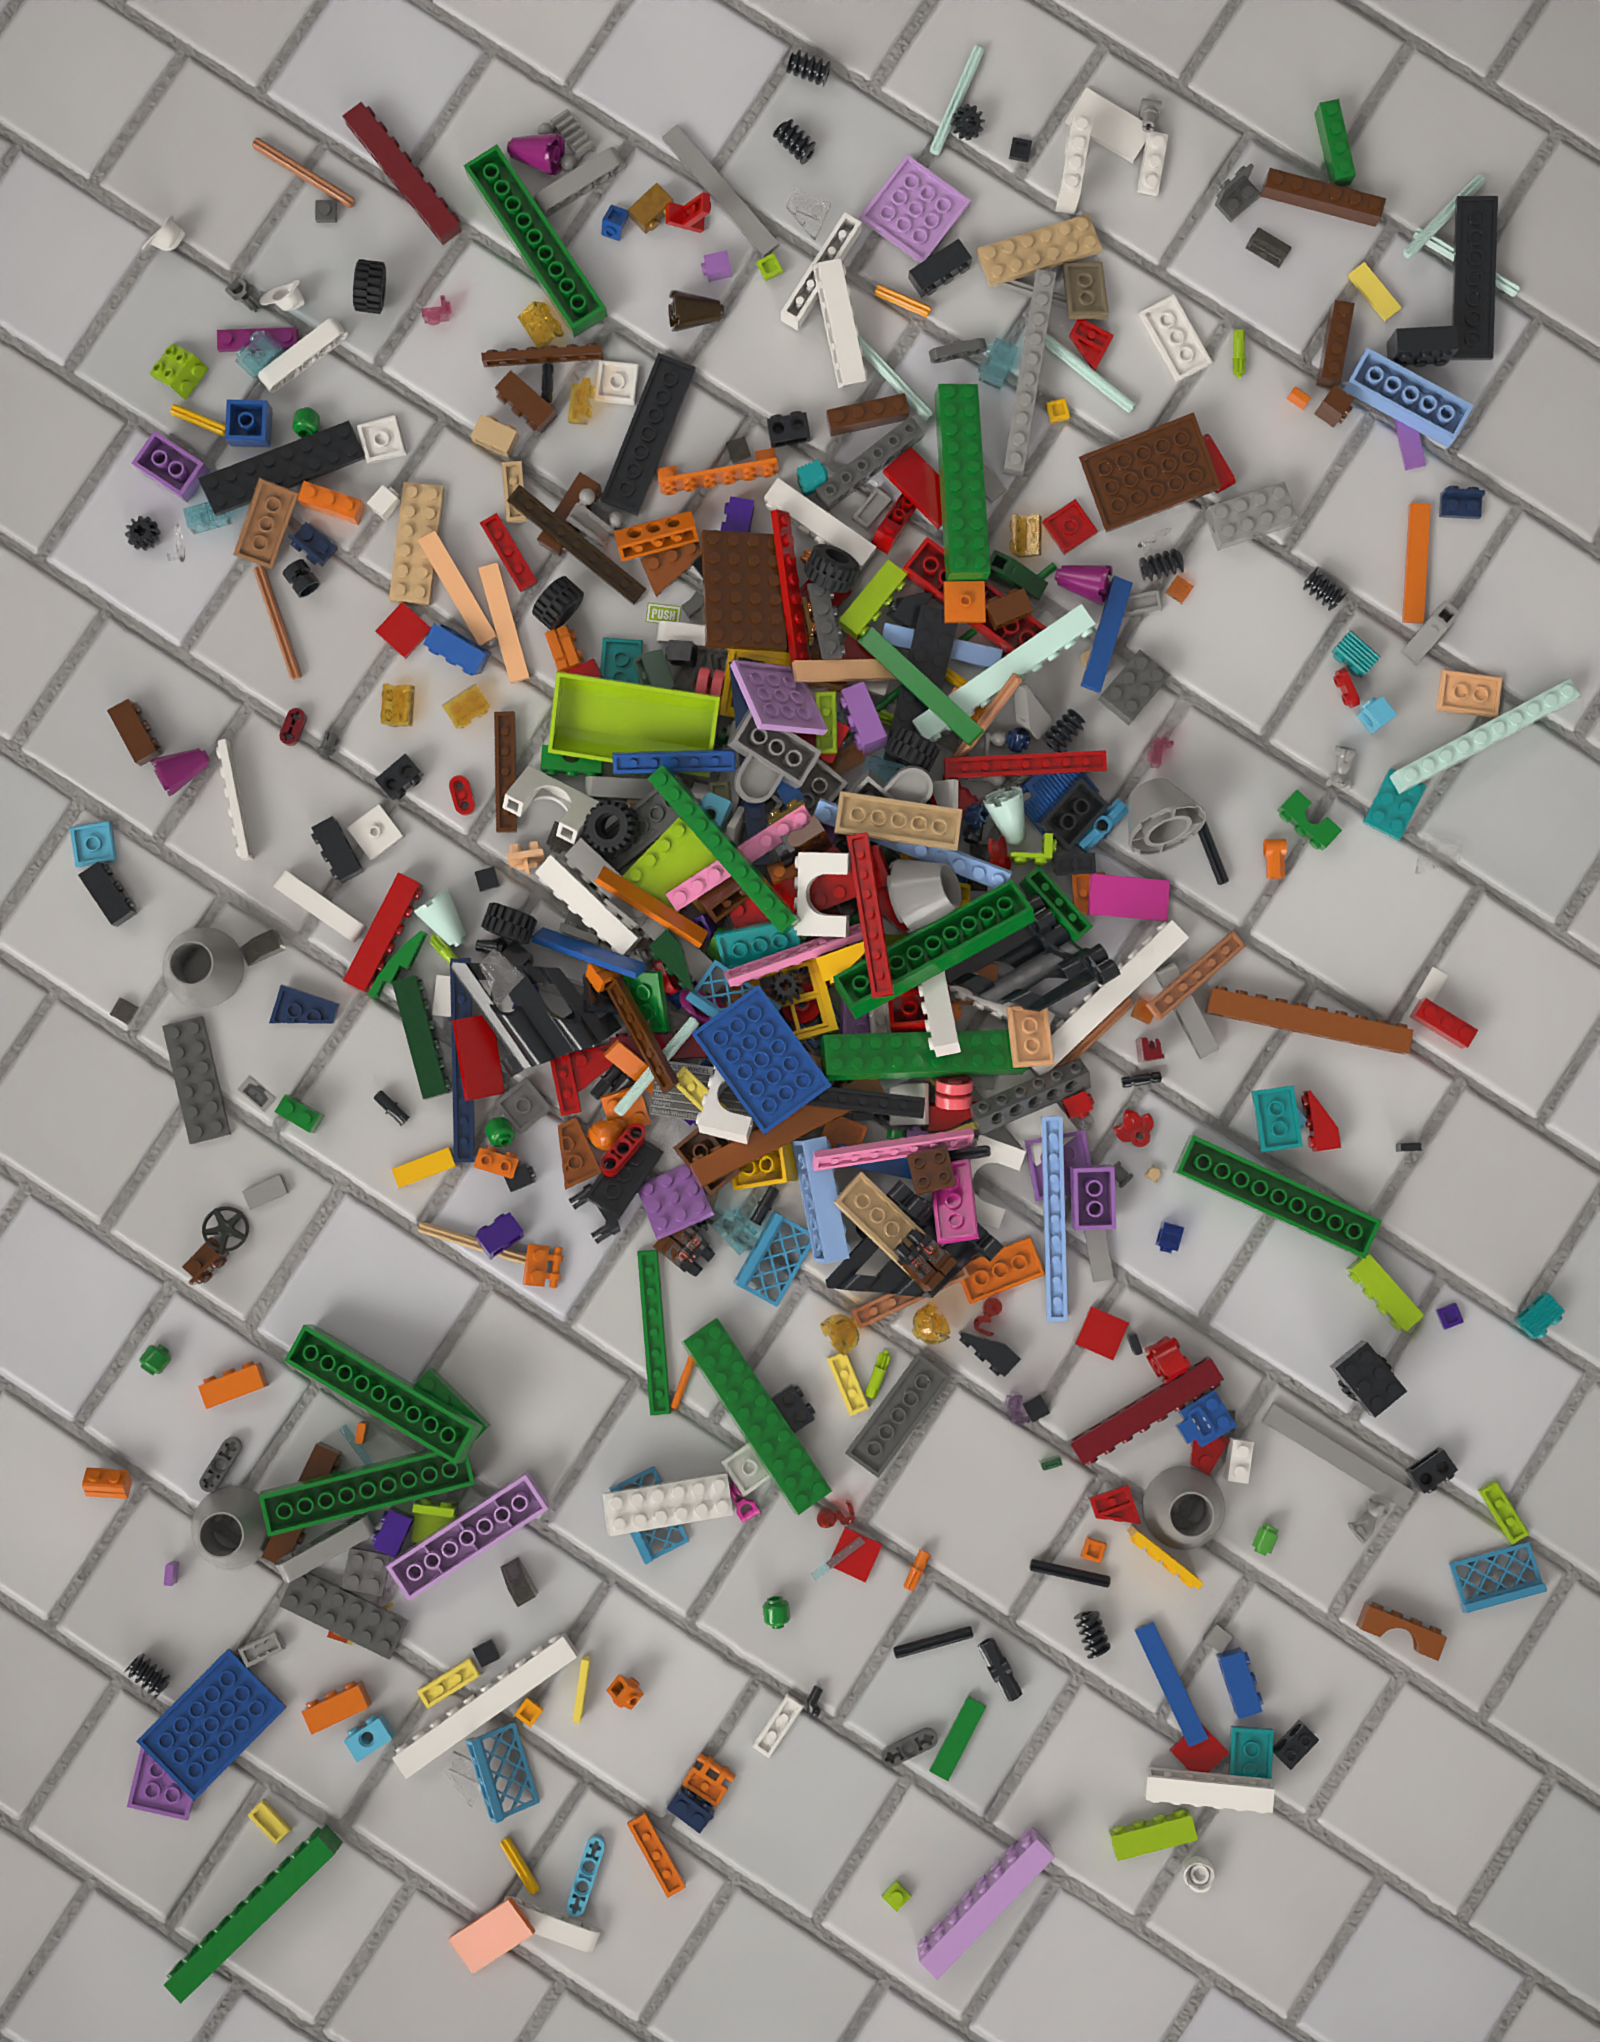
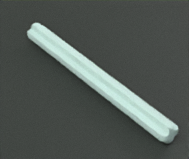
M975 45L930 147L931 154L940 155L952 127L950 124L955 120L952 114L957 113V108L962 104L984 53L983 47Z
M1481 174L1476 175L1457 196H1473L1484 184L1485 177H1482ZM1456 197L1402 252L1403 256L1411 259L1455 214Z
M1419 227L1413 237L1416 238L1423 228ZM1433 235L1425 245L1454 262V247ZM1496 272L1495 287L1514 297L1518 293L1520 286Z
M1046 332L1045 347L1126 412L1129 413L1136 405L1135 402Z
M859 334L858 342L862 346L863 356L899 394L905 393L909 405L925 421L929 420L933 415V411Z
M690 1017L662 1050L668 1061L699 1026V1022L694 1017ZM649 1067L615 1106L614 1111L620 1116L627 1112L653 1081L654 1076Z

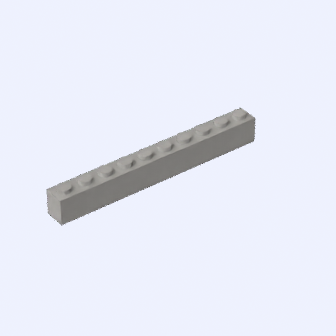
M1036 269L1003 474L1022 477L1024 472L1056 272Z
M580 838L564 855L568 859L565 863L573 870L578 868L582 872L580 877L588 884L594 883L597 886L595 891L601 897L605 898L607 896L610 898L613 894L594 881L603 866L618 875L620 874ZM648 917L640 928L642 930L640 933L647 940L650 938L656 940L667 928ZM667 929L682 944L692 982L696 980L699 983L713 962L696 946ZM716 967L712 972L713 980L724 979V972L719 967ZM725 982L714 984L715 995L725 985ZM711 984L701 987L700 990L706 996L712 995Z

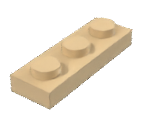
M522 461L502 462L507 524L527 522V518L507 502V499L518 485L525 489Z

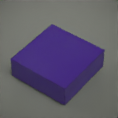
M1452 1303L1436 1310L1444 1330L1464 1322L1457 1303Z

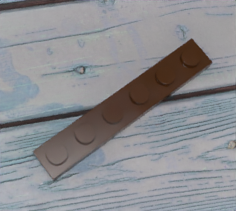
M588 343L586 346L569 344L566 347L551 345L544 349H538L537 347H528L526 350L509 348L506 351L499 352L492 349L481 353L484 367L603 360L602 346L597 343Z
M494 712L496 832L517 833V815L502 808L505 794L516 781L515 712Z
M615 978L606 990L663 1094L670 1092L679 1083V1080L623 978Z

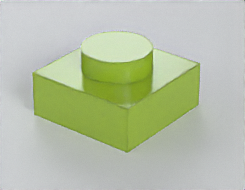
M774 253L756 261V266L765 282L783 273V269Z
M895 1880L882 1894V1898L897 1912L911 1898V1894Z

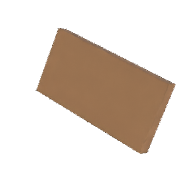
M259 477L233 555L272 569L299 493Z

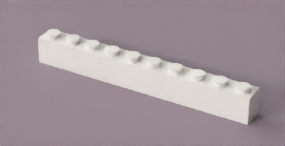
M1173 920L1169 923L1164 921L1156 929L1158 933L1154 937L1150 935L1142 942L1143 948L1139 951L1135 949L1127 956L1129 961L1125 965L1122 963L1118 965L1121 973L1118 977L1103 986L1098 984L1099 990L1095 993L1091 991L1083 998L1085 1003L1081 1007L1076 1005L1069 1012L1071 1016L1066 1021L1061 1019L1054 1026L1056 1031L1051 1034L1055 1064L1053 1066L1029 1067L1037 1076L1049 1072L1189 938Z
M557 1633L548 1640L549 1644L543 1648L540 1645L531 1652L533 1656L527 1660L525 1658L520 1659L514 1664L516 1668L510 1672L505 1670L498 1675L497 1678L499 1680L495 1683L488 1682L480 1689L481 1693L476 1696L471 1694L463 1701L464 1705L460 1708L457 1706L453 1707L446 1713L447 1717L443 1720L438 1718L429 1725V1730L426 1732L421 1730L412 1737L413 1741L408 1745L404 1742L398 1746L392 1759L404 1777L407 1779L577 1658L579 1652L567 1634L563 1633L560 1636Z

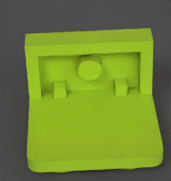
M172 343L165 349L159 361L154 364L150 375L169 386L181 398L186 400L209 368L193 353Z
M1045 833L1041 839V853L1011 852L1009 859L1013 862V865H1025L1026 862H1033V866H1045V863H1049L1052 859V854L1056 851V839H1053V833Z
M426 1498L417 1500L413 1504L412 1510L415 1513L412 1541L418 1543L456 1518L458 1505H452V1502L449 1501L436 1503Z

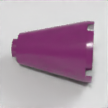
M557 133L513 137L507 144V152L512 159L549 175L556 176L562 169L559 163L561 157L565 155V144L563 137Z
M1062 565L1060 569L1056 570L1055 581H1057L1058 586L1102 606L1103 602L1105 603L1111 584L1108 575L1112 576L1113 567L1111 565Z
M200 748L153 758L150 760L151 765L156 764L154 766L156 770L154 771L164 790L169 789L167 795L170 797L209 766L207 762L210 761V758L205 750L201 751Z

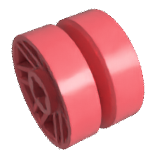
M700 667L695 692L719 695L721 698L725 671L716 669L712 677L711 668Z
M937 1077L936 1091L938 1092L935 1093V1105L948 1110L970 1108L973 1100V1095L971 1094L973 1092V1079L970 1077Z

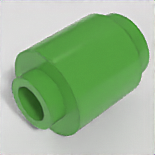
M1263 1523L1262 1527H1259L1252 1546L1255 1547L1254 1551L1264 1556L1267 1553L1271 1554L1278 1539L1277 1533L1279 1530Z

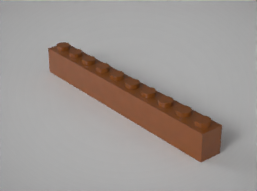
M1216 986L1209 990L1205 1014L1403 1055L1409 1054L1413 1029H1408L1406 1024L1395 1023V1026L1387 1024L1388 1021L1375 1019V1022L1369 1021L1367 1016L1355 1015V1017L1347 1016V1012L1336 1010L1335 1013L1327 1012L1328 1008L1319 1006L1311 1009L1307 1008L1308 1004L1305 1003L1287 1004L1288 1000L1276 998L1275 1001L1268 1000L1266 995L1256 994L1255 997L1249 996L1247 991L1236 990L1234 993L1227 991L1228 988L1223 986Z
M878 1079L855 1080L851 1083L847 1080L838 1085L839 1088L885 1093ZM804 1106L765 1135L758 1126L752 1128L748 1144L729 1140L730 1144L724 1147L720 1144L710 1150L711 1154L705 1157L703 1154L694 1157L690 1168L700 1188L852 1111Z

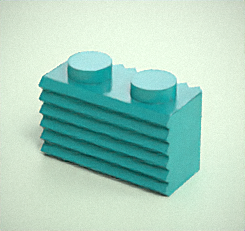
M818 459L812 461V463L809 462L808 465H801V468H797V483L805 497L815 493L816 489L828 480L827 468Z
M1351 630L1331 651L1336 661L1346 664L1349 667V672L1360 678L1381 658L1379 654Z
M1543 1292L1513 1320L1530 1338L1540 1339L1547 1334L1548 1331L1546 1329L1551 1324L1556 1325L1563 1319L1561 1315L1565 1313V1310L1549 1293Z

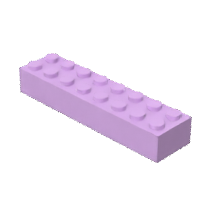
M527 1470L399 1554L396 1558L390 1560L386 1568L407 1600L410 1601L548 1510L550 1503Z
M1033 1827L1029 1831H1024L1019 1838L1020 1841L1015 1846L1011 1845L1006 1850L1005 1857L1001 1861L997 1860L990 1868L991 1871L986 1876L983 1875L976 1882L977 1886L972 1891L968 1890L962 1896L960 1904L957 1907L955 1905L951 1907L947 1912V1917L934 1925L932 1928L933 1932L928 1937L924 1936L919 1941L917 1947L919 1962L936 1980L949 1969L1055 1858L1051 1845Z

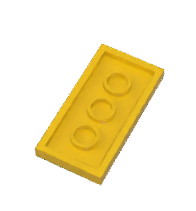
M1133 1525L1127 1530L1131 1535L1129 1539L1142 1550L1145 1547V1552L1156 1562L1163 1561L1162 1565L1174 1576L1178 1573V1578L1190 1589L1193 1586L1198 1590L1202 1587L1204 1583L1194 1573Z

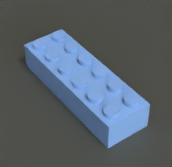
M1369 348L1361 356L1343 388V391L1446 447H1449L1456 439L1474 406Z
M826 1136L793 1141L791 1143L814 1262L831 1263L849 1259L851 1249L845 1237L847 1232L846 1224L842 1221V1211L833 1203L838 1197L837 1192H839L838 1183L834 1180L833 1175L835 1168L814 1171L812 1167L813 1152L831 1149L830 1142Z

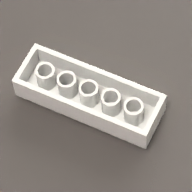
M724 1472L602 1493L609 1536L733 1515L728 1475Z

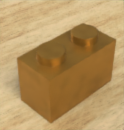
M655 183L628 209L629 218L645 234L650 230L653 231L659 225V221L666 217V204L669 202L674 203L673 198L658 183Z

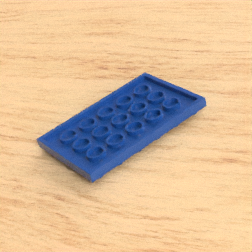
M759 985L691 1033L764 1135L832 1086Z
M229 1648L136 1742L195 1801L287 1706L249 1668H246L244 1662Z

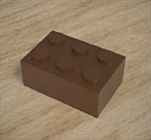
M698 1127L674 1146L673 1149L691 1170L690 1164L693 1163L692 1159L700 1154H703L705 1157L711 1154L710 1150L720 1144L724 1147L729 1143L724 1138L700 1133ZM745 1165L704 1186L705 1190L712 1196L744 1171L747 1166Z

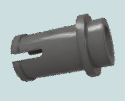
M328 731L325 732L322 744L317 748L319 756L329 759L333 755L332 749L338 738L336 734L331 732L329 734Z

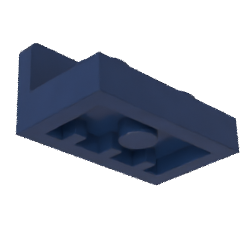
M1448 486L1440 493L1439 517L1480 519L1482 497L1485 495V490H1479V487L1459 489V486Z
M307 522L303 524L294 536L292 534L288 536L292 541L290 545L298 552L303 550L307 554L306 558L314 565L318 563L323 567L338 549Z
M681 1787L666 1809L700 1834L707 1823L713 1819L715 1814L714 1808L709 1802L699 1800L696 1797L697 1794L688 1788Z

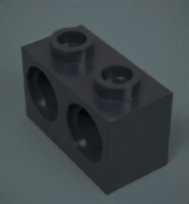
M794 411L786 416L777 414L767 419L771 448L811 442L806 412ZM797 423H800L804 426L801 430H796L793 428V426ZM776 427L784 429L782 433H775L773 430Z
M405 753L374 780L394 801L405 796L406 790L409 787L418 785L422 781L421 777L424 774ZM413 768L412 775L405 777V769ZM391 781H397L398 783L394 790H389L388 788Z
M791 1383L772 1396L771 1399L792 1431L796 1433L815 1420L813 1414L816 1412L810 1403L806 1404L801 1398L804 1394L799 1386L794 1387ZM787 1393H791L795 1397V1401L791 1404H787L783 1400V1396ZM799 1410L804 1411L807 1415L803 1421H798L794 1416Z
M1438 1447L1405 1471L1420 1492L1424 1494L1427 1492L1429 1494L1438 1488L1437 1485L1442 1481L1446 1482L1452 1479L1458 1469L1445 1450ZM1444 1461V1469L1442 1471H1438V1463ZM1423 1473L1428 1474V1480L1425 1483L1420 1481Z
M1298 1720L1273 1746V1753L1292 1770L1319 1739L1302 1721Z

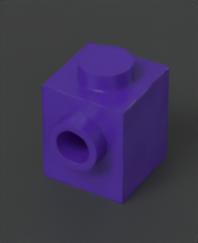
M707 913L691 920L708 931L704 941L712 938L713 932L718 929L717 924Z

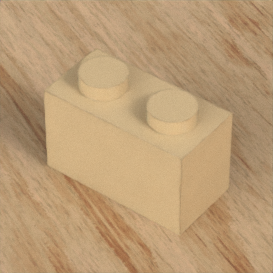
M480 415L470 435L474 443L507 458H510L519 439L518 432L514 426L507 423L505 425L498 423V420L490 415H487V417Z

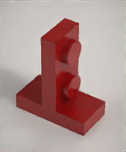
M702 192L684 206L672 202L667 203L665 224L698 233L703 232L705 216L711 211L710 193Z

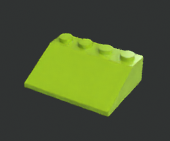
M678 817L631 866L623 877L675 910L666 893L717 859L683 819Z

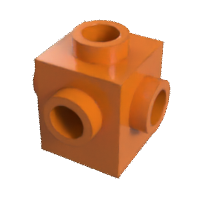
M618 1674L606 1690L618 1707L623 1708L624 1706L630 1710L633 1709L644 1695L643 1691L639 1688L640 1683L633 1677L627 1678Z

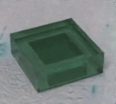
M1059 1455L1039 1460L1040 1467L1044 1471L1063 1465Z

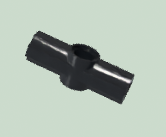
M994 1638L982 1641L978 1645L979 1651L985 1659L988 1671L994 1682H997L1005 1700L1010 1702L1018 1699L1022 1695L1021 1689L1013 1676V1671L1007 1659L1003 1657Z

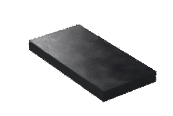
M635 1133L631 1134V1136L634 1138L640 1137ZM645 1140L618 1174L608 1177L601 1172L585 1195V1199L620 1220L664 1154V1151ZM622 1146L618 1149V1152L624 1154L629 1149ZM608 1162L605 1167L612 1169L616 1164Z

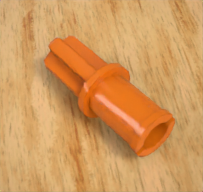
M919 1549L913 1565L909 1567L911 1570L903 1585L904 1588L910 1591L915 1590L921 1575L925 1574L923 1571L931 1554Z

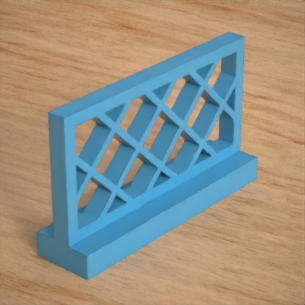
M714 960L694 990L686 997L689 1003L711 1018L727 1008H719L716 998L727 996L730 1006V995L742 993L743 996L745 995L744 993L754 988V986L745 981L740 985L741 990L729 992L725 975L724 979L713 980L712 972L716 967L722 969L723 972L729 970L717 960ZM725 982L727 993L715 995L714 984ZM711 984V996L704 997L698 993L702 986ZM768 997L779 1012L782 1006Z
M773 1211L733 1281L735 1285L778 1307L811 1248L810 1239L806 1245L799 1246L796 1237L804 1233L809 1236L808 1230ZM783 1222L791 1225L793 1234L781 1236L780 1228ZM794 1237L796 1248L785 1251L783 1239ZM780 1241L782 1252L771 1255L770 1245L773 1242ZM797 1251L799 1255L798 1261L789 1264L786 1253ZM784 1255L786 1265L775 1268L773 1257ZM770 1258L772 1269L761 1272L759 1266L761 1261ZM787 1268L789 1277L787 1280L779 1282L776 1271ZM773 1272L776 1283L765 1286L762 1275ZM760 1276L761 1288L752 1289L748 1286L752 1278ZM777 1286L779 1294L774 1301L768 1297L766 1289Z
M653 1466L617 1485L609 1487L610 1492L623 1490V1486L629 1483L638 1485V1487L645 1486L642 1484L643 1478L651 1472L655 1478L654 1484L662 1482ZM682 1524L677 1525L678 1528L668 1526L669 1530L666 1539L654 1536L656 1529H653L652 1535L643 1531L630 1533L645 1565L689 1542ZM672 1529L680 1531L683 1537L682 1540L676 1543L668 1541ZM646 1536L651 1537L649 1542H648ZM653 1538L664 1542L662 1550L655 1554L651 1549Z
M1529 1542L1449 1563L1463 1613H1470L1547 1592ZM1526 1548L1528 1557L1525 1563L1515 1558L1518 1549ZM1499 1554L1509 1557L1505 1568L1494 1563ZM1483 1559L1490 1563L1485 1574L1475 1568L1478 1560ZM1513 1560L1523 1565L1518 1576L1508 1571ZM1464 1565L1470 1568L1465 1579L1457 1574L1455 1566ZM1493 1565L1503 1571L1498 1581L1488 1576ZM1526 1567L1533 1571L1536 1580L1528 1582L1521 1578ZM1473 1571L1483 1576L1479 1586L1468 1581ZM1506 1573L1516 1578L1512 1587H1507L1501 1583ZM1486 1578L1496 1583L1493 1592L1488 1593L1481 1589ZM1466 1584L1477 1589L1474 1596L1467 1599L1463 1592Z
M515 1722L506 1724L476 1738L472 1737L466 1740L491 1822L499 1823L512 1814L540 1803ZM511 1729L513 1734L510 1744L501 1740L504 1731ZM489 1737L496 1740L491 1752L484 1748L482 1741ZM499 1742L508 1746L503 1758L494 1754ZM512 1748L519 1753L516 1764L507 1760ZM493 1756L502 1760L497 1772L490 1768ZM505 1763L514 1766L510 1778L501 1774ZM518 1768L525 1773L522 1784L513 1780ZM499 1776L508 1780L503 1792L497 1790L496 1787ZM511 1783L521 1786L516 1798L507 1794ZM524 1788L531 1792L533 1799L526 1803L519 1800ZM505 1797L514 1800L511 1809L504 1812L502 1803Z

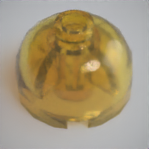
M931 1302L923 1305L915 1313L912 1332L918 1340L921 1339L924 1343L935 1345L948 1340L950 1336L947 1335L951 1334L944 1315L941 1314L939 1316L935 1311L938 1307Z
M834 1314L820 1324L824 1336L829 1335L832 1340L829 1343L841 1355H847L857 1346L859 1342V1331L857 1329L859 1324L853 1317L849 1318L846 1315Z

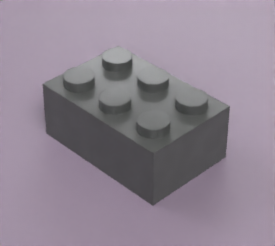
M1139 650L1101 694L1098 701L1129 726L1171 675L1143 651Z

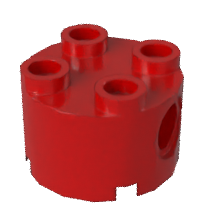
M1165 1336L1157 1343L1149 1345L1144 1349L1146 1353L1149 1352L1146 1358L1158 1378L1160 1376L1164 1378L1162 1379L1164 1384H1168L1179 1375L1186 1373L1188 1367L1191 1366L1188 1358L1185 1355L1182 1356L1179 1351L1180 1344L1175 1337L1170 1339L1168 1336Z

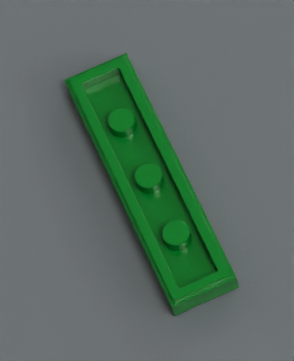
M967 1695L929 1769L931 1773L949 1781L986 1709V1705Z

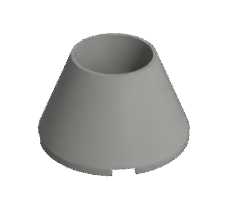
M1164 778L1152 779L1139 785L1128 797V844L1132 852L1138 851L1140 855H1155L1180 846L1184 843V838L1190 834L1194 836L1206 821V813L1203 807Z
M897 859L889 865L891 875L887 876V886L890 901L898 921L905 923L908 928L906 932L909 935L951 913L960 906L962 900L961 887L954 870L948 864Z
M211 927L192 928L178 935L168 946L162 965L163 977L170 992L181 1002L200 1008L213 1007L228 1000L234 994L239 983H241L244 974L243 955L237 943L226 933ZM205 947L211 956L210 972L202 981L192 984L184 973L185 959L193 950Z
M1178 1466L1161 1472L1160 1475L1150 1482L1143 1497L1142 1512L1149 1531L1158 1541L1171 1548L1189 1550L1203 1546L1218 1533L1225 1516V1502L1218 1484L1209 1475L1193 1467ZM1186 1494L1201 1496L1204 1511L1199 1522L1189 1528L1173 1526L1170 1514L1174 1502Z
M230 1486L213 1491L200 1502L193 1515L191 1532L195 1547L206 1561L219 1568L241 1569L255 1563L262 1557L271 1538L267 1534L259 1494L245 1487ZM218 1514L229 1515L239 1523L242 1539L238 1548L223 1546L215 1538L213 1523Z

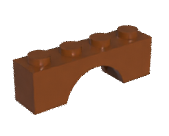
M1366 1602L1364 1603L1356 1623L1359 1629L1381 1637L1390 1629H1405L1412 1636L1414 1650L1439 1661L1447 1637L1441 1633V1629L1432 1625L1429 1628L1422 1626V1621L1412 1617L1410 1620L1402 1618L1404 1614L1393 1609L1391 1612L1383 1610L1384 1606L1376 1602H1372L1371 1605Z

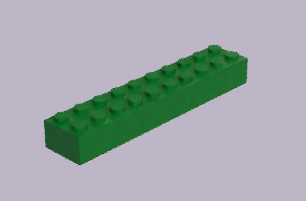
M496 144L463 165L473 186L574 338L608 317L606 307L499 146Z
M938 384L934 398L946 581L986 582L991 572L978 384Z
M1011 879L888 946L887 951L894 995L872 998L866 959L833 976L835 988L856 1020L1035 922L1033 908Z
M1009 1030L957 1031L961 1052L936 1057L935 1051L930 1050L928 1038L932 1037L931 1032L823 1035L819 1041L821 1070L828 1081L1022 1075L1028 1070V1067L1013 1068Z
M1189 1135L1173 1170V1173L1359 1258H1366L1382 1222L1195 1135Z
M718 1318L681 1341L794 1514L800 1515L832 1492Z
M313 1324L303 1325L284 1360L286 1363L454 1464L464 1462L483 1425Z
M431 1449L263 1490L259 1494V1500L269 1537L475 1485V1478L469 1453L463 1463L454 1464Z
M327 1824L321 1829L317 1827L309 1835L305 1843L304 1841L301 1842L294 1852L279 1864L275 1871L270 1872L264 1881L248 1894L244 1901H240L233 1911L218 1923L214 1930L209 1931L203 1940L187 1953L183 1960L181 1959L166 1975L168 1980L165 1982L164 1987L181 2004L335 1855L343 1843L342 1840Z

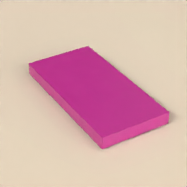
M1090 874L1088 915L1168 921L1170 881Z
M969 1159L951 1162L956 1186L932 1192L938 1245L979 1239L971 1162Z

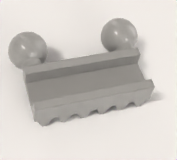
M565 109L551 119L550 123H542L538 127V135L550 134L556 129L573 152L572 155L565 154L561 158V166L567 171L573 170L576 167V162L582 160V156L590 150L592 152L595 151L592 140L584 133L583 128L575 121L574 116L570 114L568 109Z
M583 489L579 494V503L575 504L566 521L571 523L573 527L578 528L580 532H583L595 544L605 548L607 546L605 542L611 533L614 534L615 528L622 526L624 517L620 512L614 511L608 516L609 524H606L586 508L587 505L594 502L595 493L591 489Z
M1001 730L995 731L993 734H982L968 753V757L989 756V742L996 746L1005 745L1007 734ZM1005 777L966 778L967 782H990L993 786H1001L1005 782Z

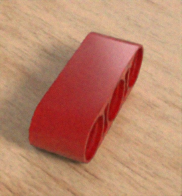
M1205 434L1203 439L1221 485V489L1215 491L1218 494L1236 484V480L1211 436Z
M631 1124L602 1157L600 1164L604 1175L612 1177L618 1174L645 1142L646 1131L642 1124ZM634 1131L642 1133L639 1138L631 1136ZM625 1146L629 1150L623 1154L618 1152V1149ZM607 1162H614L616 1164L612 1169L605 1167Z

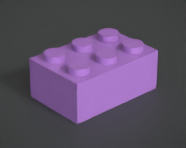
M155 430L131 463L138 471L186 503L189 502L200 486L198 478L207 475L210 471L203 462Z
M863 681L842 689L839 705L843 715L847 714V725L850 727V732L855 733L854 742L857 750H862L865 756L883 749L887 744V736L865 682Z
M1111 1164L1070 1166L1072 1228L1074 1230L1116 1229L1115 1167Z

